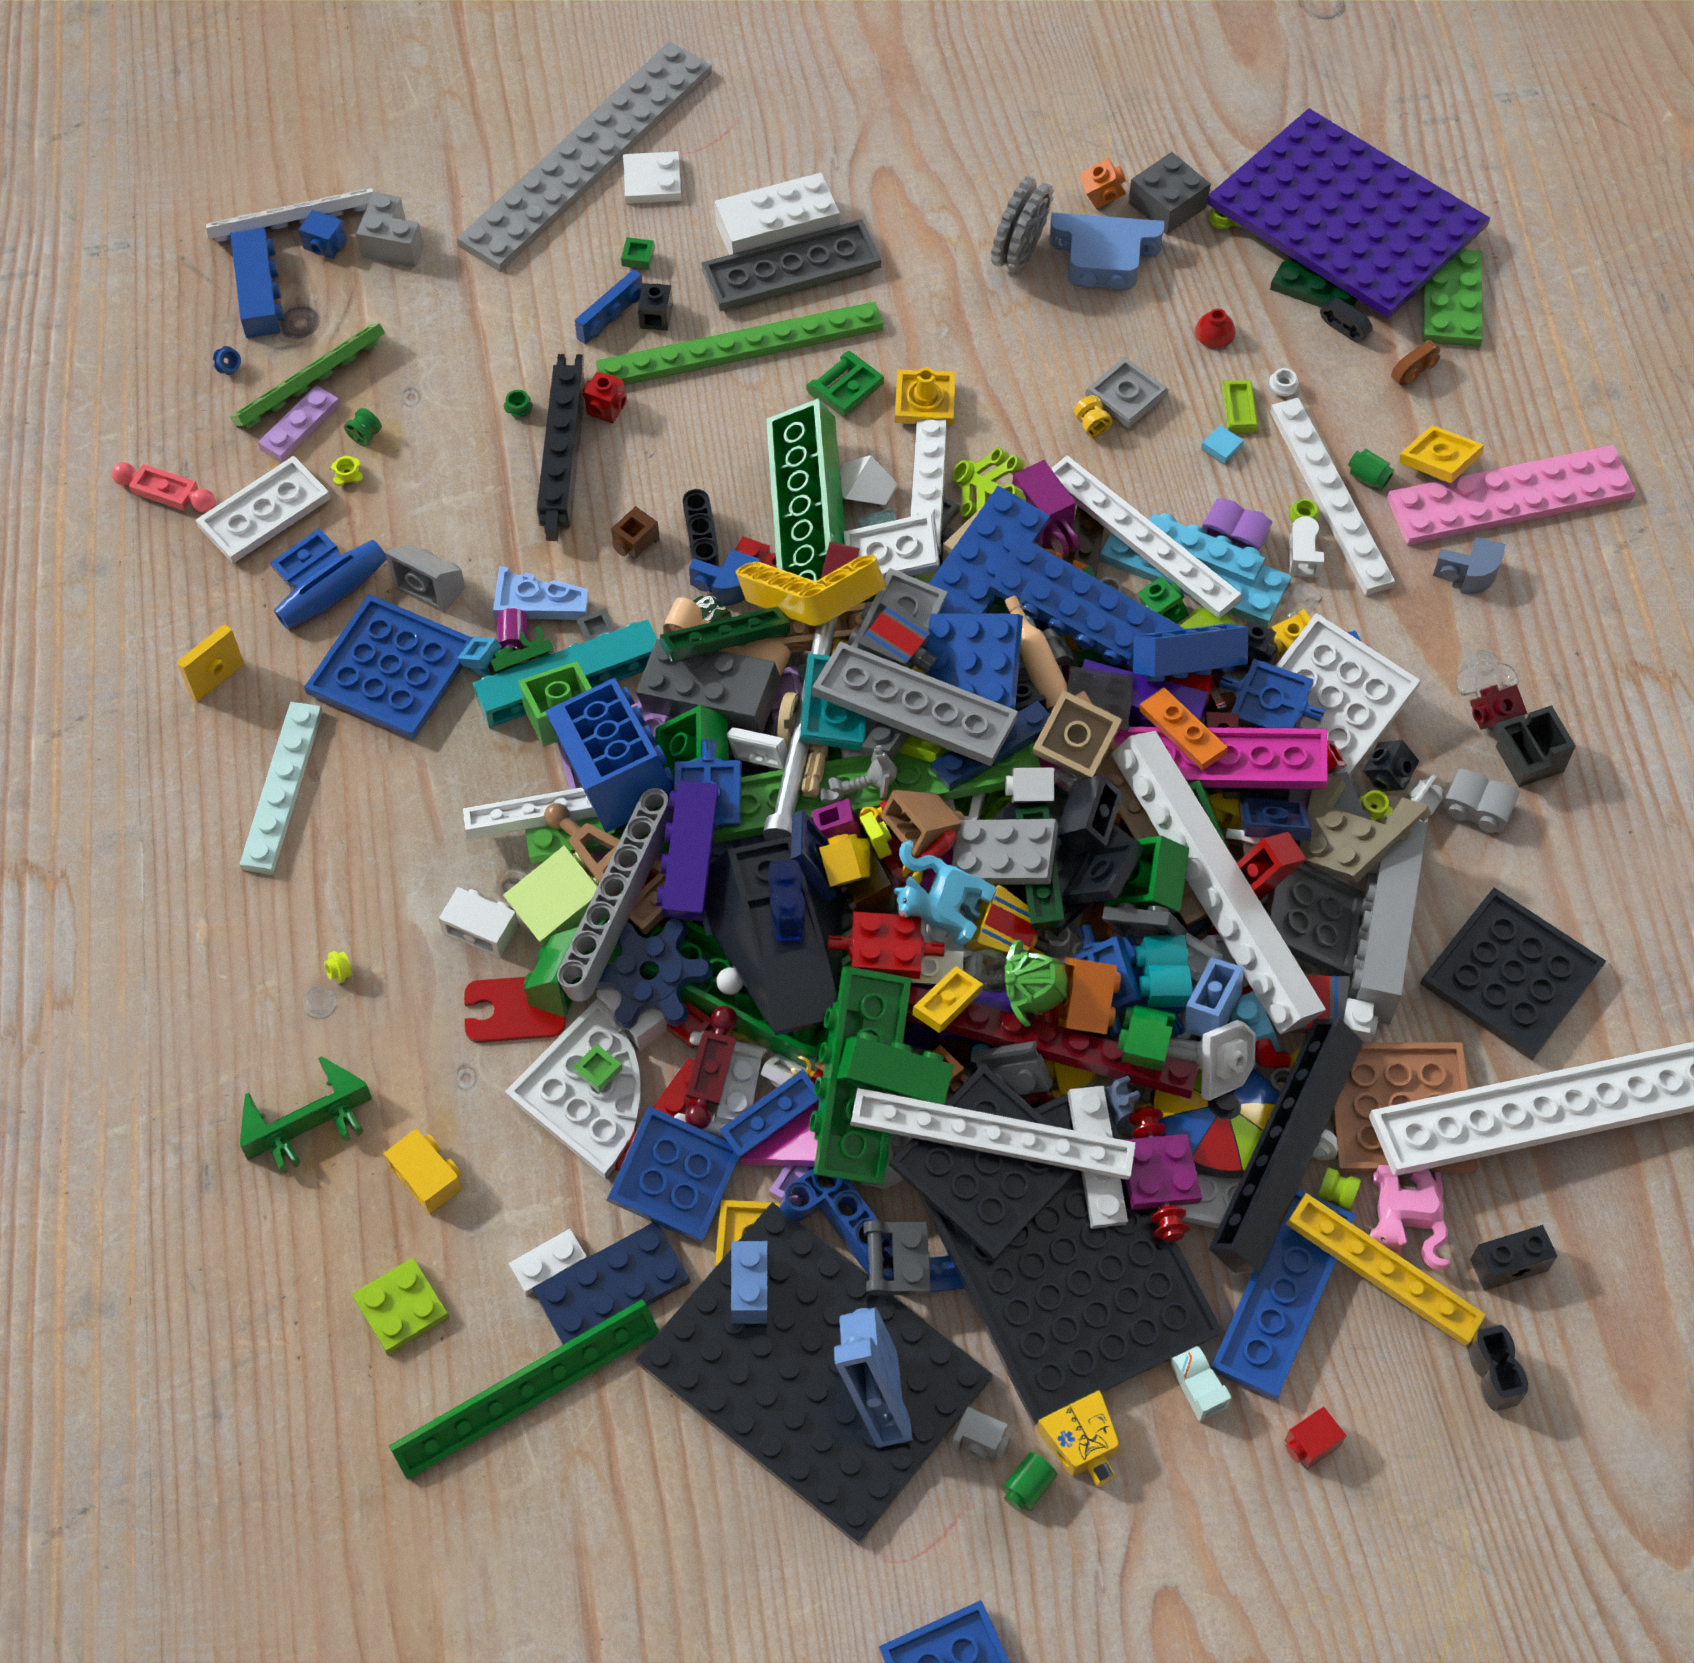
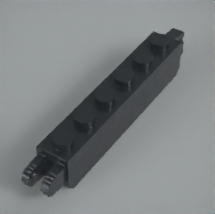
M558 354L557 365H553L537 501L540 526H545L546 541H558L560 526H571L584 408V397L582 396L585 386L583 354H576L574 365H567L565 354Z

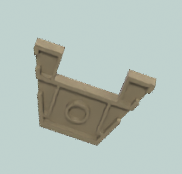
M1327 774V789H1312L1307 811L1312 829L1311 840L1301 841L1299 846L1306 858L1303 863L1312 868L1357 883L1388 855L1386 851L1396 841H1403L1411 834L1410 829L1419 820L1424 822L1430 816L1431 811L1428 805L1402 798L1387 824H1382L1335 809L1333 807L1346 785L1342 778Z

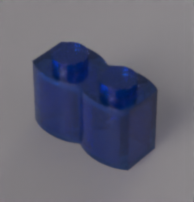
M796 860L772 861L768 869V888L773 935L777 941L802 939L805 933V900L802 894V871L800 865Z

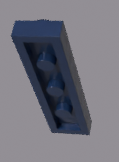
M1038 701L1019 711L1017 720L992 766L950 751L930 763L931 771L951 791L1014 755V753L1021 751L1031 743L1036 742L1050 714Z

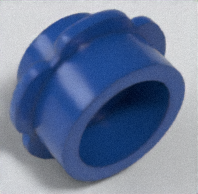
M223 346L213 354L214 368L221 374L232 375L241 365L239 353L229 346Z

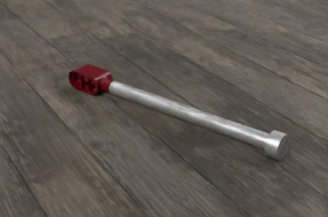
M829 541L821 578L858 558L860 548ZM838 616L824 624L817 625L811 649L812 654L830 656ZM804 684L775 812L767 816L763 830V836L768 841L792 836V814L795 813L810 743L799 742Z

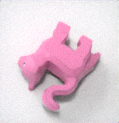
M1378 1165L1376 1172H1373L1372 1184L1380 1187V1197L1377 1205L1379 1223L1370 1232V1236L1402 1257L1403 1245L1407 1243L1404 1227L1433 1229L1434 1235L1424 1242L1421 1250L1423 1261L1429 1267L1436 1270L1449 1268L1451 1261L1439 1258L1435 1254L1436 1250L1442 1247L1448 1239V1229L1443 1214L1444 1204L1442 1197L1444 1190L1441 1173L1435 1172L1432 1175L1429 1169L1409 1173L1410 1180L1415 1183L1416 1189H1401L1398 1176H1393L1390 1166Z

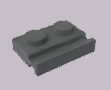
M1036 1041L976 1050L971 1057L972 1061L976 1062L978 1069L983 1064L986 1065L1018 1095L1049 1091L1054 1084L1042 1055H1038Z

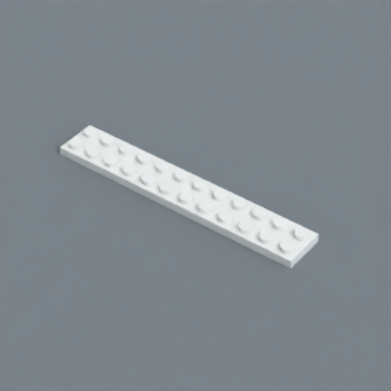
M1694 1042L1371 1110L1369 1118L1393 1176L1688 1113L1694 1111Z

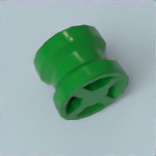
M359 408L355 413V418L348 420L344 424V430L353 441L363 446L370 442L372 434H377L382 428L379 419L365 408Z

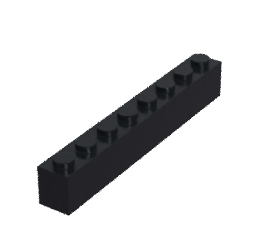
M1341 1018L1314 1019L1211 1242L1209 1250L1233 1272L1260 1273L1326 1124L1331 1117L1334 1106L1344 1088L1352 1066L1356 1061L1363 1041Z

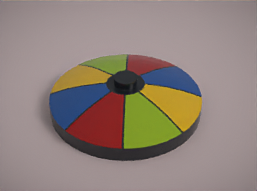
M1198 1069L1191 1099L1156 1090L1151 1106L1163 1112V1117L1158 1123L1166 1125L1167 1130L1162 1136L1188 1134L1196 1171L1218 1178L1242 1177L1279 1097V1093L1272 1088L1270 1082L1254 1069H1252L1243 1086L1210 1101L1201 1098V1069Z

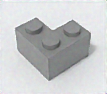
M373 192L356 233L361 257L415 267L424 246L419 223L405 220L401 197Z

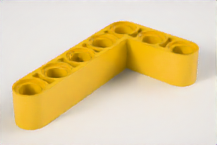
M875 555L858 557L817 581L761 562L747 563L736 570L738 581L747 602L766 609L778 606L785 616L812 626L821 625L834 619L886 587Z

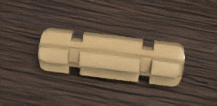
M810 744L809 751L811 753L807 757L803 775L805 778L801 784L804 797L815 798L819 795L821 787L819 784L823 778L826 764L824 759L827 758L828 746Z

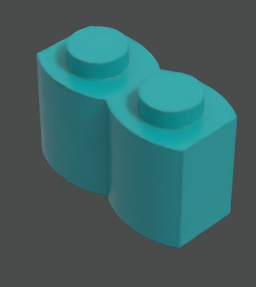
M1144 936L1141 945L1136 946L1135 963L1137 967L1141 966L1143 974L1139 978L1141 997H1145L1147 1007H1186L1192 995V981L1188 966L1185 936Z

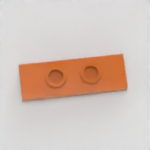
M1165 687L1139 704L1140 712L1202 771L1228 753V747Z

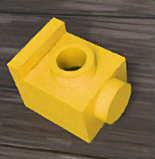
M1304 609L1298 611V615L1271 626V630L1276 632L1273 645L1277 646L1275 654H1278L1280 658L1283 657L1311 620Z

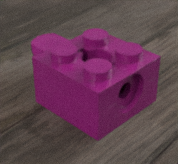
M1042 460L1014 473L1012 484L1023 491L1026 502L1050 515V522L1034 544L1043 549L1053 547L1056 552L1063 555L1062 557L1068 555L1069 551L1073 553L1079 550V540L1073 531L1076 502L1047 462Z

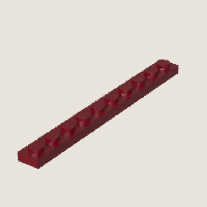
M911 985L906 1021L930 1027L913 1016V1007L930 990ZM971 1002L943 1030L999 1047L1036 1041V1050L1038 1055H1042L1043 1059L1115 1079L1129 1076L1130 1083L1191 1099L1200 1065L1167 1055L1162 1072L1121 1062L1123 1050L1117 1049L1118 1042L1028 1017L1027 1019L1031 1026L1025 1027L1014 1013Z

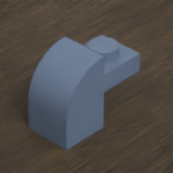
M1475 537L1470 555L1441 549L1433 576L1447 581L1463 583L1461 593L1474 594L1482 592L1493 584L1503 559L1506 544Z

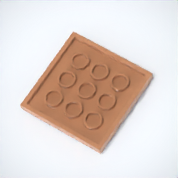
M1363 1042L1344 1084V1088L1332 1111L1334 1135L1337 1137L1339 1148L1336 1155L1337 1171L1339 1174L1376 1172L1378 1165H1389L1369 1118L1371 1110L1468 1090L1463 1042ZM1477 1158L1430 1168L1429 1171L1431 1173H1476L1478 1169Z

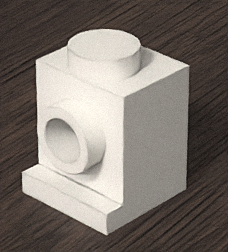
M1347 998L1343 1022L1363 1042H1372L1378 1023V1016H1373L1374 1003Z

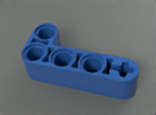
M814 1168L786 1188L780 1201L782 1214L788 1219L801 1221L820 1209L869 1276L868 1244L861 1241L859 1234L864 1233V1222L878 1220L849 1180L825 1177L833 1184L832 1188H825L819 1184L817 1179L824 1176L813 1175ZM799 1196L805 1201L806 1205L803 1207L795 1206L791 1202L790 1197ZM838 1206H849L854 1215H843L839 1211ZM891 1236L882 1237L883 1265L885 1266L892 1265ZM883 1268L884 1280L893 1281V1270L891 1268L886 1270Z

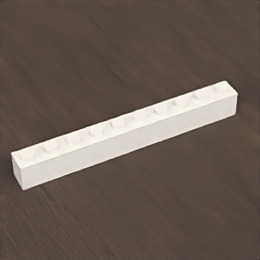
M1152 731L1129 736L1111 753L1113 759L1159 835L1189 848L1185 878L1238 966L1244 967L1243 974L1277 1031L1279 1034H1283L1306 1026L1326 1010L1157 732Z

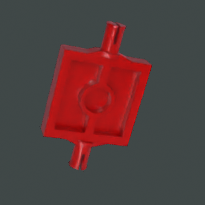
M853 912L852 930L849 933V937L828 936V950H848L851 967L912 979H920L923 956L944 957L945 943L924 942L921 934V918L915 916L901 917L897 914Z

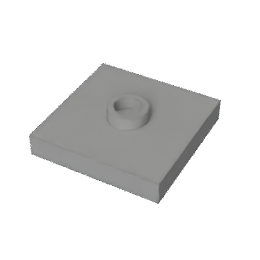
M1124 357L1086 389L1085 396H1098L1103 404V410L1107 411L1108 414L1129 429L1168 396L1169 389Z

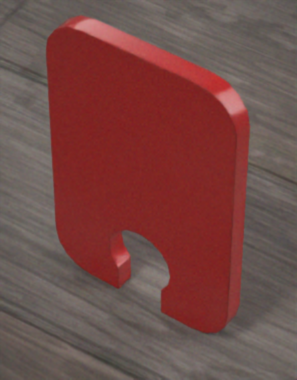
M526 977L476 980L469 983L465 988V1006H475L481 1002H488L495 1008L493 1015L486 1020L465 1018L466 1036L472 1042L484 1043L555 1037L564 1031L565 1017L528 1005L526 992L523 991Z

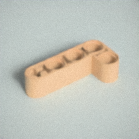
M677 598L665 620L663 631L668 633L710 623L711 621L702 618L701 609L695 602L687 598ZM770 639L719 650L774 661L780 677H782L791 656V651L787 646Z

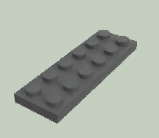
M863 219L701 262L703 274L719 311L881 268V258Z

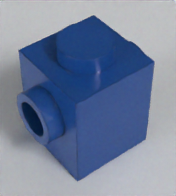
M312 210L299 228L303 249L311 251L316 255H323L334 259L338 251L344 248L347 241V234L345 233L342 220L333 215H326Z

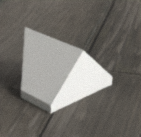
M872 455L845 462L840 469L842 496L848 500L880 504V507L885 509L898 488V483Z

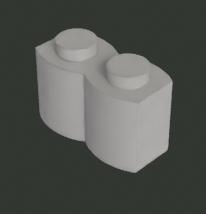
M1458 769L1442 810L1454 820L1474 822L1485 832L1503 833L1520 792L1505 783L1488 780L1476 772Z

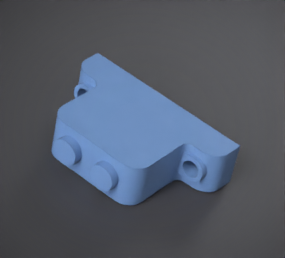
M1051 212L1049 244L1055 249L1067 250L1070 253L1068 278L1072 284L1084 287L1127 290L1136 285L1139 257L1155 256L1160 253L1164 221Z
M876 1307L871 1309L860 1308L853 1313L841 1315V1345L834 1347L835 1365L877 1448L911 1441V1423L902 1398L898 1355Z

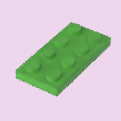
M1462 250L1423 286L1422 342L1431 340L1434 343L1481 346L1483 340L1482 251Z

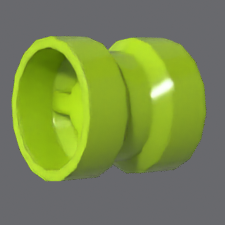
M1328 1167L1317 1197L1327 1202H1335L1339 1207L1350 1211L1361 1180L1353 1176L1343 1177L1337 1170Z

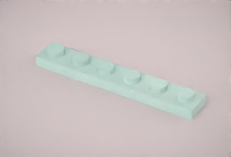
M290 702L240 860L239 865L242 871L268 875L274 874L323 714L321 706Z

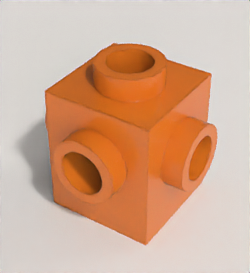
M1109 158L1079 173L1086 195L1096 209L1126 194L1123 183L1127 181L1121 167L1117 166L1115 168Z

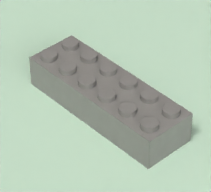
M1388 815L1385 824H1387V822H1388V820L1390 819L1391 815ZM1418 821L1410 829L1411 834L1403 841H1396L1386 851L1388 855L1372 868L1366 876L1365 889H1367L1366 898L1364 897L1361 911L1363 919L1358 930L1356 943L1358 950L1357 955H1354L1352 968L1354 976L1352 984L1350 983L1347 998L1374 1003L1373 1016H1378V1022L1391 1023L1402 996L1427 822Z

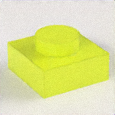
M872 812L861 816L860 820L879 859L892 854L887 843L892 837L885 822L877 823Z

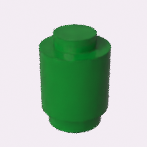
M1366 448L1362 452L1357 450L1348 463V466L1351 467L1349 474L1373 489L1377 487L1383 490L1395 469L1390 467L1389 462Z

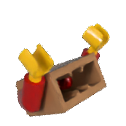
M893 790L890 798L879 803V808L864 807L859 814L860 818L872 812L877 823H879V818H882L902 843L907 840L912 841L913 849L911 854L913 856L932 855L939 859L956 843V834L961 827V820H965L962 812L952 811L939 795L909 790ZM903 865V877L907 876L908 873L914 872L911 877L920 884L923 879V871L910 870Z

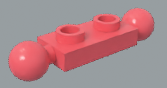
M126 462L118 463L112 469V478L115 483L120 486L129 485L132 494L182 511L186 509L189 503L192 504L195 510L201 513H206L215 506L214 494L208 489H198L196 481L142 464L138 472H136L131 464Z

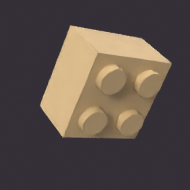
M1062 690L1033 747L1032 754L1082 779L1094 777L1121 725L1122 719Z

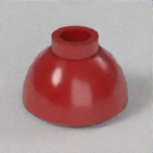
M1213 309L1198 320L1195 327V335L1203 345L1211 348H1221L1233 341L1235 326L1233 320L1224 310Z

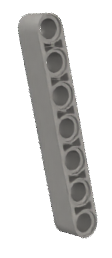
M659 788L648 789L640 797L558 969V981L567 996L573 1001H584L593 994L665 841L666 823H673L674 811L669 810L668 795ZM657 807H662L658 811H653ZM649 834L648 837L640 840V837ZM636 862L632 867L626 868L628 864ZM617 891H622L618 896L612 897ZM609 919L606 924L599 926L601 921ZM596 948L591 954L584 955L589 949ZM582 977L576 984H570L575 978Z

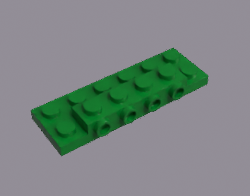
M848 966L842 967L838 1001L833 1003V1008L826 1010L824 1017V1027L829 1029L828 1042L822 1043L819 1052V1061L825 1064L823 1077L819 1076L814 1087L815 1097L820 1098L818 1111L812 1112L809 1122L810 1132H815L814 1140L818 1141L813 1175L874 1185L884 1184L890 1133L850 1125L857 1089L880 1091L839 1080L837 1075L847 1038L859 1037V1033L863 1032L880 1037L879 1043L891 1046L892 1042L903 1043L912 978Z

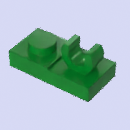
M539 626L535 627L537 633L535 641H528L525 638L524 632H521L519 634L520 641L527 648L513 651L512 646L495 652L496 658L491 659L495 674L508 670L514 665L524 664L542 655L553 653L554 648L551 640L542 642L543 631Z

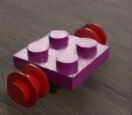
M1142 1106L1137 1108L1129 1118L1130 1124L1138 1126L1132 1132V1136L1135 1139L1125 1140L1135 1142L1131 1177L1129 1180L1125 1179L1131 1209L1160 1207L1151 1217L1152 1222L1160 1224V1227L1155 1231V1236L1162 1238L1165 1242L1179 1241L1184 1238V1234L1189 1231L1190 1226L1187 1223L1181 1222V1219L1186 1216V1210L1177 1206L1199 1204L1203 1198L1188 1134L1162 1136L1167 1130L1166 1125L1158 1123L1163 1117V1112L1155 1109L1153 1106Z

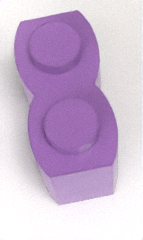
M1217 498L1203 523L1202 529L1205 534L1214 538L1220 535L1225 536L1237 547L1242 549L1253 547L1260 552L1269 535L1273 521L1259 511L1244 510L1233 500Z

